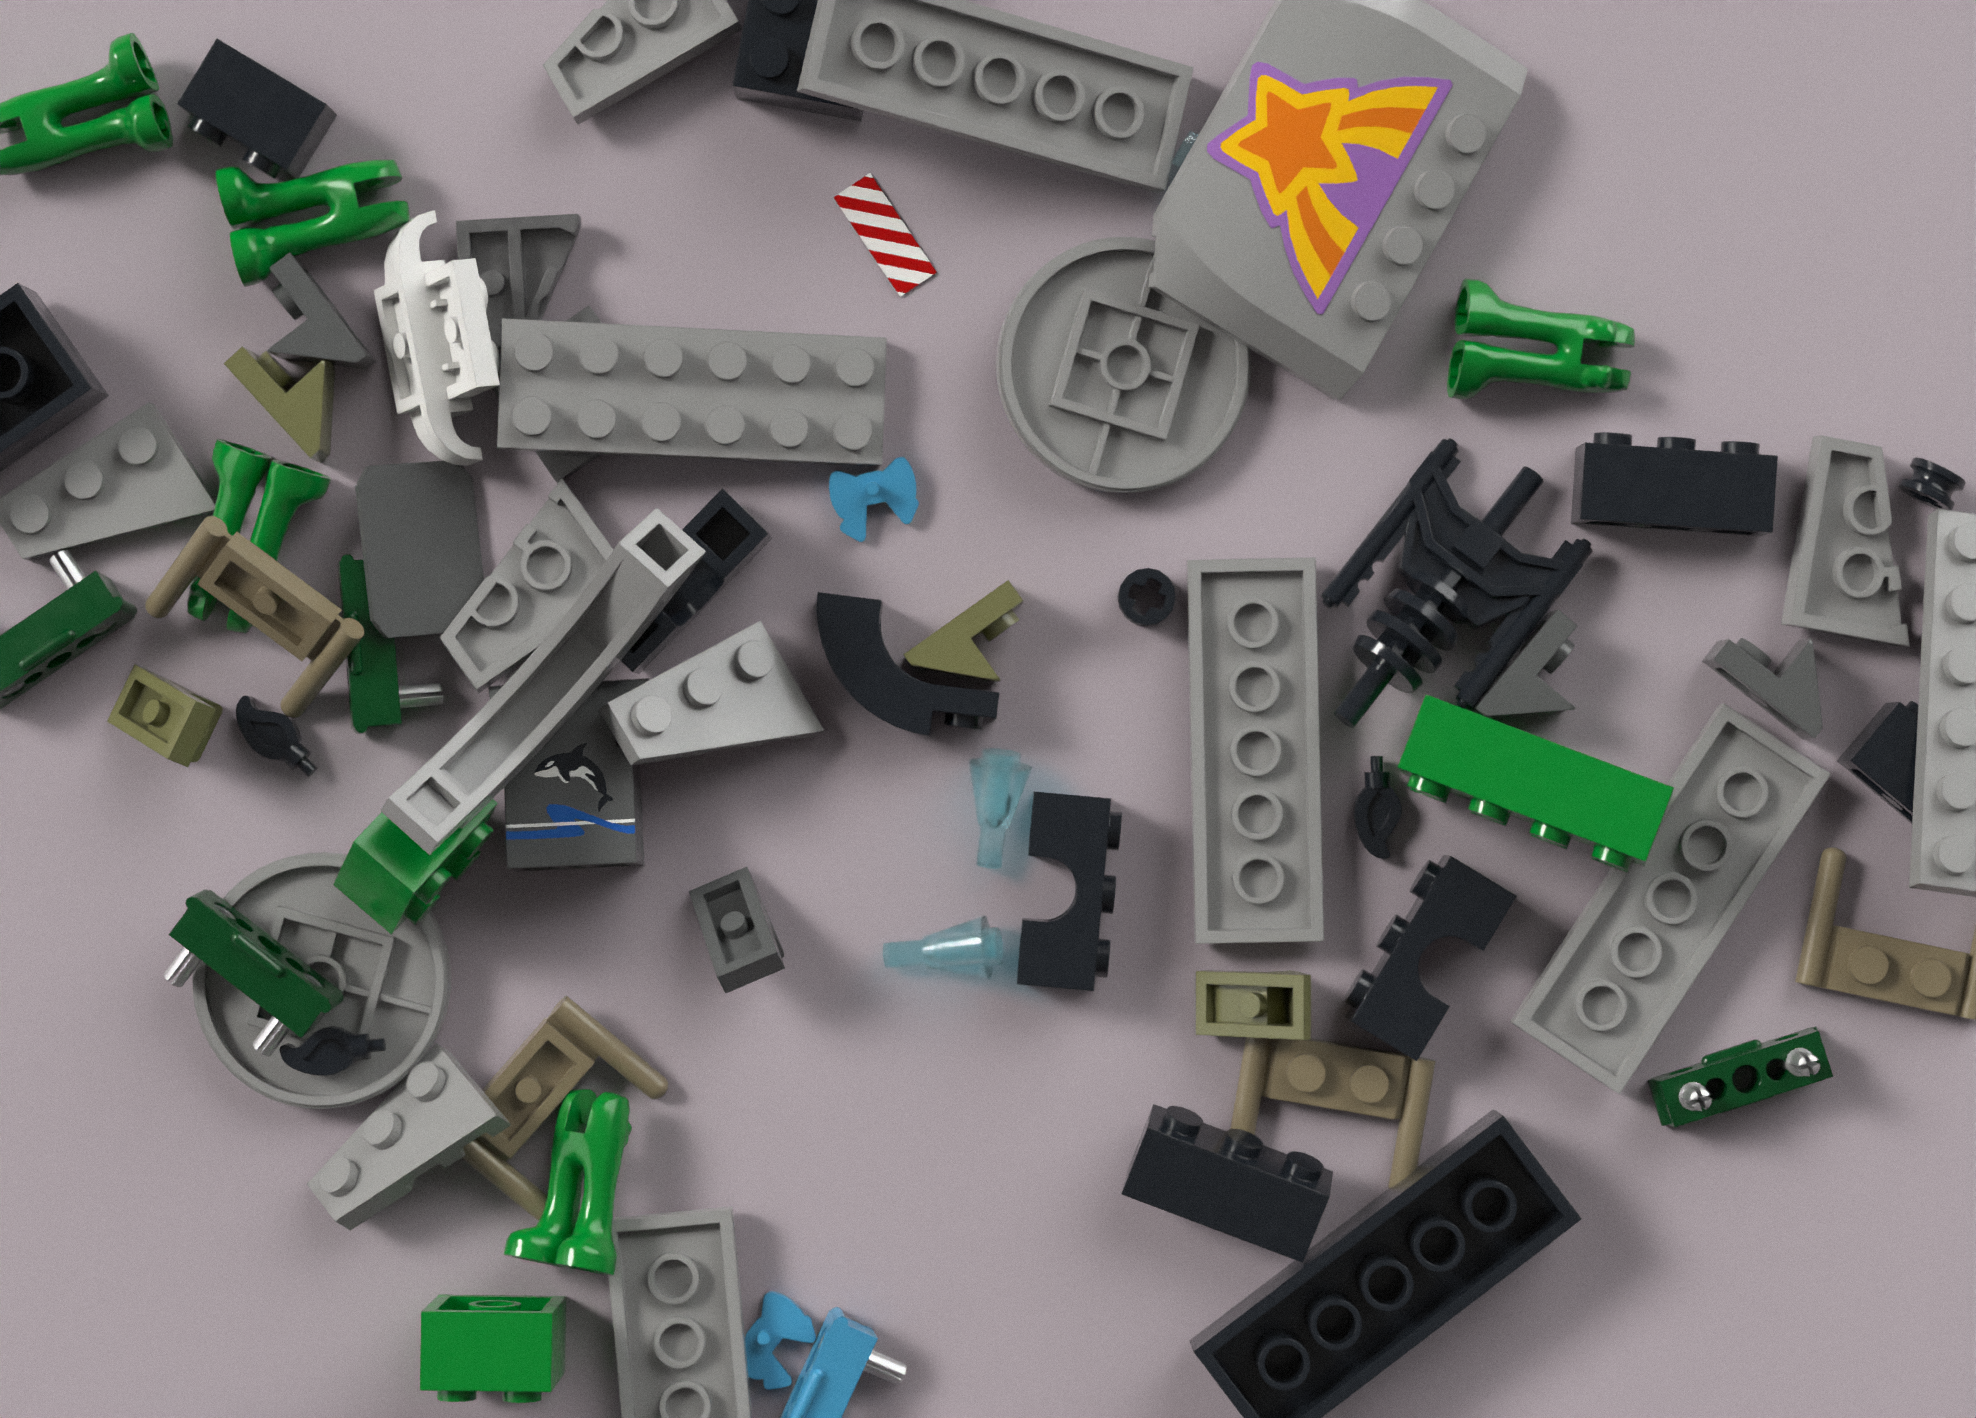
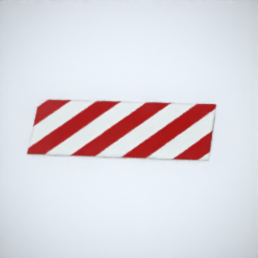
M871 173L833 197L900 297L937 273Z

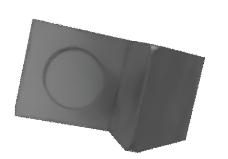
M288 253L269 268L280 282L278 286L272 289V292L295 321L302 315H305L307 318L305 322L268 349L269 353L282 359L320 363L325 359L336 366L368 369L376 363V360L298 258Z
M1558 609L1549 612L1470 711L1487 717L1574 710L1575 707L1538 677L1537 674L1542 668L1549 674H1552L1568 657L1575 645L1567 638L1578 625Z
M1740 638L1736 644L1730 639L1717 641L1702 660L1703 663L1801 739H1815L1823 729L1812 639L1799 640L1773 673L1767 669L1772 660L1762 650L1743 638Z
M744 867L689 891L716 976L725 993L785 969L782 960L784 957L783 948L748 867Z

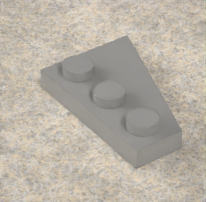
M607 0L600 9H593L548 58L543 67L575 122L579 125L741 31L742 27L727 0Z
M148 402L0 497V525L21 558L32 560L55 554L61 550H71L102 542L104 539L165 526L167 523L194 516L214 513L216 500L155 404Z
M1824 435L1812 438L1781 625L1893 646L1910 647L1907 624L1901 623L1897 590H1901L1902 587L1899 566L1893 565L1888 529L1893 522L1882 447Z
M562 478L548 495L549 499L530 524H526L515 538L513 546L489 577L486 576L440 637L441 642L478 694L530 657L580 597L613 551V548Z
M761 621L613 699L599 709L631 766L703 755L707 751L739 746L742 749L761 746L767 742L777 740L813 738L824 731Z
M436 1043L421 1062L395 1087L307 1185L334 1221L351 1231L412 1191L415 1178L438 1163L447 1168L465 1156L463 1150L465 1145L485 1132L494 1137L511 1126V1124L454 1055Z

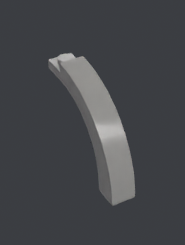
M658 508L652 511L618 542L604 565L580 597L512 677L443 748L387 799L380 811L429 855L433 853L459 827L463 829L569 720L651 625L706 551Z

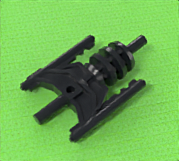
M1451 438L1448 440L1442 439L1433 452L1431 451L1409 479L1405 488L1321 594V597L1324 599L1322 603L1330 609L1332 606L1338 608L1341 603L1349 607L1360 592L1358 583L1363 580H1370L1375 573L1372 569L1375 562L1383 563L1403 537L1398 572L1407 578V585L1415 595L1401 589L1392 590L1384 598V603L1391 614L1376 610L1372 612L1367 620V627L1376 639L1366 635H1358L1353 646V652L1368 669L1334 711V715L1346 726L1355 728L1388 684L1405 693H1413L1422 686L1423 681L1414 668L1429 674L1436 672L1442 665V657L1433 646L1449 651L1454 648L1458 641L1456 630L1447 620L1457 624L1466 623L1475 630L1508 615L1488 640L1490 645L1489 651L1486 653L1479 652L1473 660L1475 662V670L1471 672L1465 671L1453 686L1460 691L1455 697L1458 701L1457 705L1461 708L1472 710L1555 600L1559 598L1583 567L1584 562L1593 552L1592 544L1584 538L1582 540L1576 539L1573 544L1565 540L1554 556L1547 558L1521 553L1502 537L1544 482L1542 477L1533 469L1524 466L1483 520L1480 521L1459 506L1447 482V479L1461 461L1455 457L1459 452L1456 447L1458 444Z

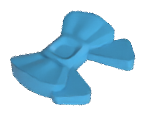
M897 457L883 471H873L854 476L836 470L830 475V499L838 516L844 519L840 524V530L844 534L859 542H863L866 538L867 505L886 502L904 524H909L912 521L919 501L916 499L915 475L905 457Z
M769 1291L765 1294L762 1315L752 1325L745 1337L748 1376L755 1380L763 1379L764 1388L767 1390L788 1387L793 1380L772 1353L783 1338L806 1343H813L816 1340V1333L810 1316L804 1315L801 1308L789 1297L775 1291Z

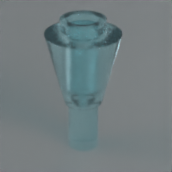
M986 748L983 749L982 758L969 760L977 822L981 826L976 865L992 869L1002 867L1006 828L1010 827L1032 770L1031 766L1020 762L1021 753L1013 750Z
M983 915L926 935L922 940L886 942L883 944L884 964L886 968L925 965L931 969L990 979L993 966L1002 965L1001 931L999 927L990 928L987 917Z

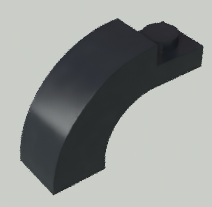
M818 592L817 622L826 658L843 687L867 711L897 728L926 736L931 734L933 711L945 713L944 725L982 730L983 718L996 719L999 701L998 692L930 684L913 678L898 667L889 655L883 641L881 630L882 600Z

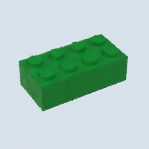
M1427 694L1424 697L1398 764V769L1405 776L1410 777L1407 787H1410L1411 791L1442 803L1447 802L1450 793L1471 800L1468 807L1470 813L1503 826H1507L1510 816L1532 824L1529 832L1532 837L1566 850L1571 839L1594 847L1591 855L1592 860L1628 873L1632 862L1645 867L1674 787Z

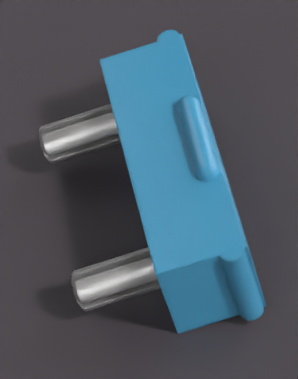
M834 1307L831 1311L829 1310L780 1418H842L863 1371L898 1385L902 1382L903 1377L895 1372L906 1375V1364L874 1351L873 1348L878 1338L873 1329L847 1318L841 1308Z

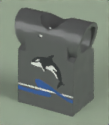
M649 678L603 680L558 732L504 787L507 869L521 872L645 866L640 764L630 765L599 709L613 699L649 681ZM503 685L488 687L490 699Z

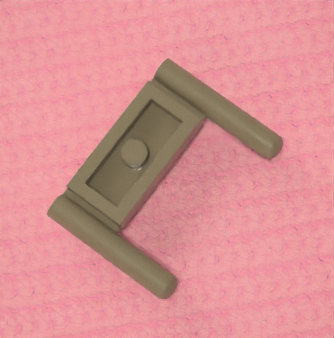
M207 516L202 521L145 603V608L152 617H166L195 576H198L201 579L198 583L200 587L302 662L306 657L309 658L311 662L280 703L283 713L291 718L300 717L364 635V628L358 621L352 618L343 619L338 614L342 609L240 533L236 532L233 536L227 532L226 524L215 516Z
M1830 847L1824 849L1820 857L1795 982L1976 1020V925L1970 954L1833 925L1847 856L1839 848Z
M567 995L556 1004L550 1015L542 1020L482 1089L509 1121L511 1126L494 1137L485 1132L463 1147L465 1156L462 1159L538 1221L542 1216L547 1194L511 1166L507 1160L516 1154L595 1063L596 1058L600 1056L650 1099L661 1098L668 1089V1080Z
M1246 1037L1230 1129H1241L1255 1135L1261 1096L1394 1120L1400 1119L1388 1187L1391 1188L1418 1167L1436 1061L1424 1057H1419L1415 1061L1409 1056L1400 1053L1312 1038L1311 1040Z

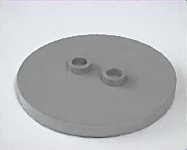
M1110 237L1080 244L1063 252L1045 264L1025 283L1013 300L1000 331L996 354V379L1002 406L1011 427L1027 450L1040 463L1058 476L1085 488L1111 493H1136L1160 488L1187 477L1208 462L1225 444L1237 425L1246 403L1251 376L1250 348L1148 287L1149 272H1153L1154 240L1136 237Z
M307 853L274 861L242 879L223 898L228 904L342 991L343 1002L326 1013L311 1032L300 1038L290 1030L272 1055L264 1056L260 1054L282 1023L280 1022L265 1044L256 1051L253 1047V1041L271 1019L272 1015L203 961L193 971L192 984L196 1014L201 1029L218 1059L237 1079L249 1088L269 1099L286 1105L312 1109L339 1108L368 1100L387 1091L402 1081L429 1052L438 1037L448 1010L451 991V966L447 945L435 916L430 910L417 925L406 919L391 935L333 885L347 854ZM329 1026L342 1027L352 1032L353 1035L368 1033L370 1040L384 1038L386 1043L385 1051L371 1052L370 1059L356 1060L349 1068L337 1074L327 1076L306 1074L291 1068L282 1060L279 1049L287 1043L299 1047L316 1031Z

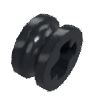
M1913 458L1910 467L1913 469V476L1910 479H1902L1899 488L1923 504L1935 509L1952 511L1955 503L1951 500V496L1954 491L1963 490L1966 484L1965 480L1936 463L1922 458Z
M1151 568L1137 569L1129 574L1120 585L1117 596L1119 608L1124 617L1133 624L1141 626L1156 625L1166 619L1173 610L1176 599L1175 589L1169 577L1161 571ZM1148 579L1153 580L1161 586L1157 595L1165 597L1163 607L1161 609L1151 607L1145 615L1138 614L1132 609L1136 600L1128 597L1130 587L1132 585L1143 587Z

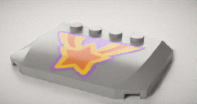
M1275 0L1153 214L1152 237H1156L1153 272H1149L1148 287L1328 397L1341 400L1368 367L1521 97L1528 68L1423 0Z

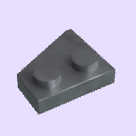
M579 214L456 221L458 260L476 258L478 274L484 281L488 294L486 315L490 336L498 349H501L502 318L542 320L582 227Z

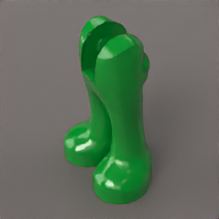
M134 33L117 37L111 42L108 64L102 69L85 77L30 91L0 103V134L23 128L27 141L0 150V175L31 173L87 153L125 144H137L148 152H159L173 147L171 123L165 105L158 96L150 94L159 90L156 75L142 44ZM143 96L132 101L126 108L116 109L94 120L72 126H63L61 124L64 118L74 113L123 99Z
M368 160L354 162L305 177L276 183H257L239 167L230 166L217 169L216 182L223 210L230 226L235 230L230 232V243L243 286L247 287L265 281L272 272L269 268L288 253L298 256L328 246L369 239L386 234L409 222L410 212L408 202L388 201L360 208L356 194L390 187L402 181V175L396 161ZM323 205L330 207L327 214L298 223L270 226L266 229L245 228L299 210Z
M1465 278L1462 281L1455 307L1454 324L1457 335L1529 339L1553 344L1558 351L1555 354H1542L1492 346L1482 342L1460 340L1455 344L1449 361L1447 393L1450 398L1463 400L1473 398L1489 384L1496 382L1538 384L1582 393H1615L1627 390L1631 371L1612 368L1608 365L1581 364L1583 344L1599 345V347L1603 348L1634 347L1635 332L1633 328L1598 316L1550 312L1514 305L1500 299L1488 284L1480 280Z
M217 439L213 449L212 461L218 473L220 484L213 516L221 519L227 526V532L233 536L236 532H241L244 518L256 494V487L268 469L271 456L238 443ZM272 460L250 542L277 561L284 536L295 512L304 504L322 499L328 490L331 478L297 464ZM195 576L189 586L187 612L194 618L206 621L216 604L217 598L200 587L198 583L201 579ZM230 609L227 619V630L237 633H248L253 625Z
M590 1089L571 1090L565 1096L559 1110L553 1135L549 1186L542 1216L536 1226L510 1233L506 1239L503 1255L568 1269L610 1276L614 1275L617 1257L612 1239L614 1199L624 1147L628 1143L632 1126L628 1121L630 1107L626 1097L612 1092H604L597 1097L595 1092ZM583 1178H584V1195H583L582 1204H581V1207H580V1210H579L580 1199H581V1192H582V1184H583Z

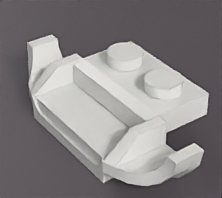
M433 210L413 217L396 231L386 252L384 262L385 285L375 289L374 295L397 415L409 413L418 438L439 459L454 465L469 466L483 460L481 447H471L458 437L453 426L452 417L472 411L471 397L500 385L498 377L500 356L498 348L490 336L486 315L488 294L484 281L479 277L476 258L452 260L446 264L445 260L421 261L419 239L425 228L437 223L436 213Z

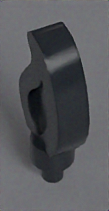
M242 696L237 703L236 719L242 735L251 748L263 757L285 762L292 770L299 767L310 777L317 770V767L308 759L311 754L310 751L300 743L302 739L295 721L283 713L259 710L255 705L253 697Z
M1370 756L1371 772H1364L1365 788H1362L1354 803V823L1358 837L1365 849L1376 858L1387 859L1390 857V852L1385 844L1386 839L1399 822L1402 807L1397 794L1390 787V772L1383 771V756Z
M329 1026L316 1031L299 1047L287 1043L282 1045L279 1050L282 1060L291 1068L306 1074L327 1076L337 1074L349 1068L356 1060L370 1059L371 1052L385 1051L386 1043L384 1038L370 1040L368 1033L353 1035L352 1032L342 1027Z

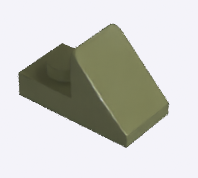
M242 346L223 363L311 459L322 463L330 455L335 367L332 363L325 359L322 360L290 390L285 385L293 378L267 350L258 357L254 352Z
M1007 580L903 655L912 667L1000 682V678L972 639L983 633L988 642H990L1017 623L1020 619L1013 610L1020 606L1023 600L1009 580Z
M134 664L107 722L166 759L189 767L191 762H197L201 758L222 714L223 708L212 700Z
M1291 970L1271 972L1196 971V1035L1311 1040V975Z

